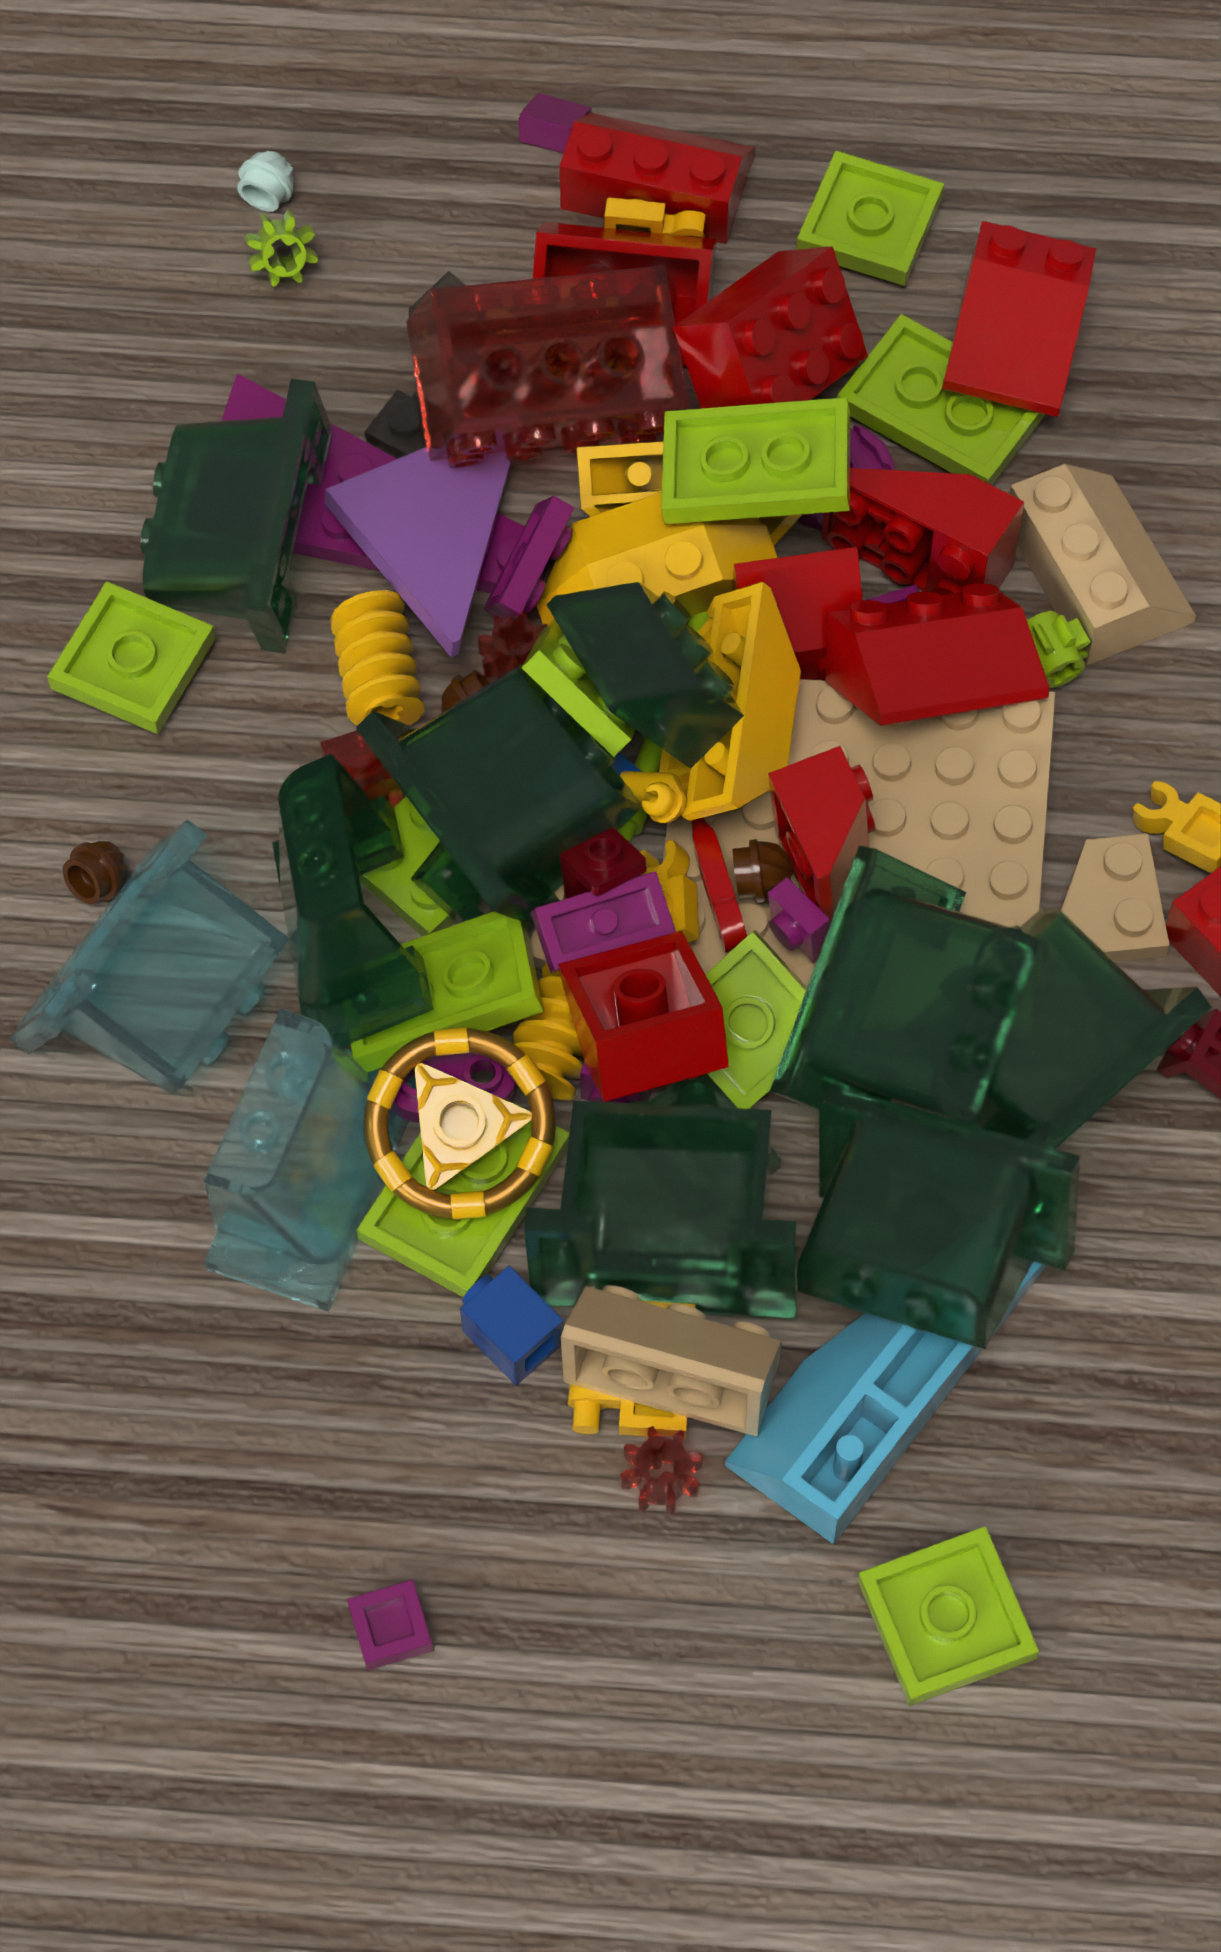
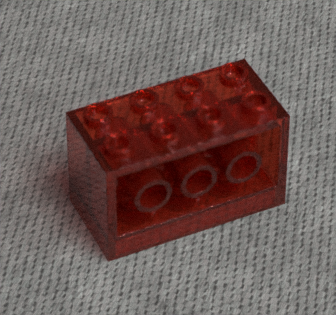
M665 265L430 289L406 321L430 461L448 459L450 468H463L481 464L485 461L484 454L506 452L507 461H524L541 456L542 449L563 447L565 454L576 455L577 447L600 446L599 442L621 440V444L656 442V436L664 431L665 411L687 410L689 408L679 344L673 329L675 320Z

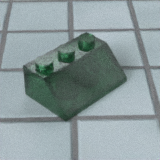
M633 582L556 595L546 604L608 710L690 769L744 716L730 694L736 688L735 684L719 666L708 660V657L713 653L712 648L698 632L686 625L691 616L686 608L670 593L664 591L658 597L640 582Z

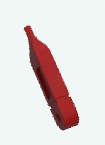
M699 818L691 821L696 861L724 952H729L747 937L716 833L706 823L704 818Z

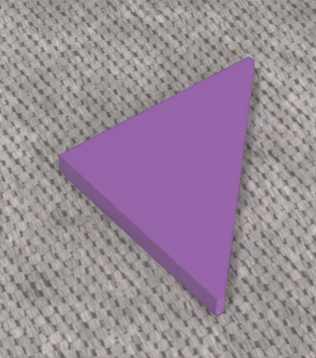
M520 409L511 411L325 489L324 504L450 657L456 656L460 652L467 619L470 616L479 584L480 573L494 531L501 498L504 495L513 463L514 452L522 431L524 414Z

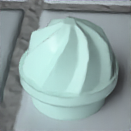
M257 152L249 160L243 162L239 169L240 181L237 185V191L248 204L257 209L268 212L275 211L280 203L287 202L293 194V167L286 161L285 157L277 152Z

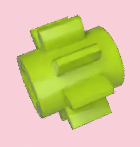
M290 210L285 212L283 220L271 221L266 214H261L263 227L258 235L253 233L245 235L247 245L252 249L260 251L248 260L251 270L254 272L266 267L270 283L274 287L279 283L280 277L292 276L298 283L303 282L300 270L305 262H318L316 252L311 248L304 247V244L311 241L315 236L311 225L303 226L297 230L293 213ZM282 239L283 243L289 246L291 253L281 257L273 249L272 244L275 241Z
M1055 611L1042 612L1028 619L1027 622L1049 688L1065 685L1078 677L1085 668L1083 659L1088 657L1085 647L1091 643L1079 619L1075 618L1067 622L1064 615H1058Z

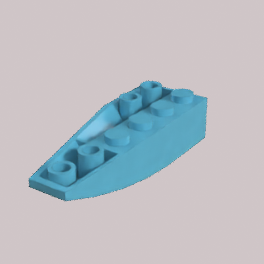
M1011 1200L807 1357L766 1408L758 1437L746 1434L726 1459L725 1466L834 1545L1066 1240V1236L1014 1200Z

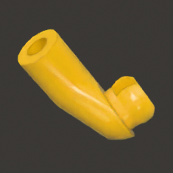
M623 771L618 776L616 783L618 798L622 802L641 803L643 810L653 821L661 824L671 823L684 812L686 796L679 778L674 773Z

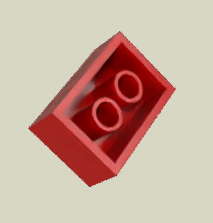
M833 246L778 251L673 326L701 409L811 400L868 357L863 335L858 326L845 286V279L841 273Z

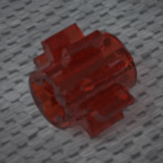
M522 611L521 615L508 616L503 619L496 615L493 617L494 629L492 636L486 634L478 636L479 654L485 657L482 660L484 677L490 678L496 675L499 680L505 683L506 691H511L514 686H523L528 683L535 687L539 684L522 669V666L539 635L548 625L543 624L536 627L531 620L527 619L526 612Z
M651 1426L648 1427L647 1440L640 1448L633 1444H626L624 1446V1458L636 1468L627 1469L620 1474V1484L623 1489L638 1488L640 1493V1511H645L652 1503L655 1505H665L668 1513L673 1515L676 1510V1501L683 1493L690 1497H698L700 1483L687 1473L696 1472L703 1467V1455L700 1452L686 1453L684 1449L685 1432L680 1429L672 1438L669 1436H658L656 1429ZM665 1462L673 1465V1473L665 1471L659 1479L650 1476V1468L659 1470Z

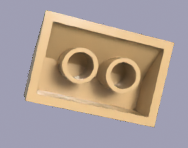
M1063 464L1011 485L1009 494L1024 501L1017 546L1058 615H1064L1067 622L1078 618L1091 641L1085 647L1088 657L1083 659L1087 666L1195 622L1196 615L1112 475Z
M585 1286L561 1334L563 1382L758 1437L780 1362L782 1340L771 1338V1334L766 1329L752 1323L735 1322L731 1327L706 1320L704 1313L687 1305L670 1304L667 1308L645 1303L641 1301L642 1299L638 1294L626 1288L605 1286L603 1290Z

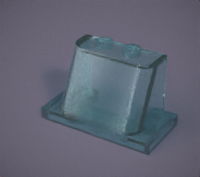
M187 819L151 847L124 883L121 891L112 899L8 1039L29 1054L57 1036L61 1031H64L172 1094L182 1088L200 1062L209 1066L222 1052L231 1038L224 1031L225 1027L236 1012L245 1016L259 1001L267 988L259 980L289 941V938L189 860L207 834Z
M281 1008L278 1012L204 1180L217 1230L204 1261L208 1271L329 1312L358 1244L357 1228L376 1201L384 1182L373 1167L364 1136L366 1098L379 1069L367 1073L353 1058L352 1051L345 1049L321 1023L314 1019ZM415 1076L410 1078L406 1083L409 1087L416 1089ZM391 1107L388 1114V1133L392 1149L396 1153L409 1121L398 1116Z

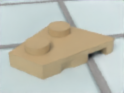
M1148 833L1087 839L1046 951V969L1166 957L1170 945Z

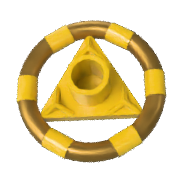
M467 1027L441 1029L413 1039L396 1051L383 1067L379 1069L366 1098L364 1136L374 1169L389 1190L411 1207L432 1216L453 1220L486 1217V1215L508 1207L521 1198L535 1184L537 1179L541 1177L554 1148L556 1116L547 1080L528 1054L526 1055L510 1041L487 1031ZM469 1052L491 1058L506 1068L527 1097L530 1111L422 1062L434 1056ZM414 1068L426 1186L413 1178L398 1155L393 1151L388 1133L389 1110L403 1079ZM532 1120L531 1136L527 1141L516 1169L502 1182L485 1191L453 1194L434 1191Z

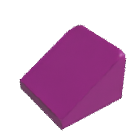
M537 93L524 107L518 118L519 141L564 153L574 121L588 113H592V107Z

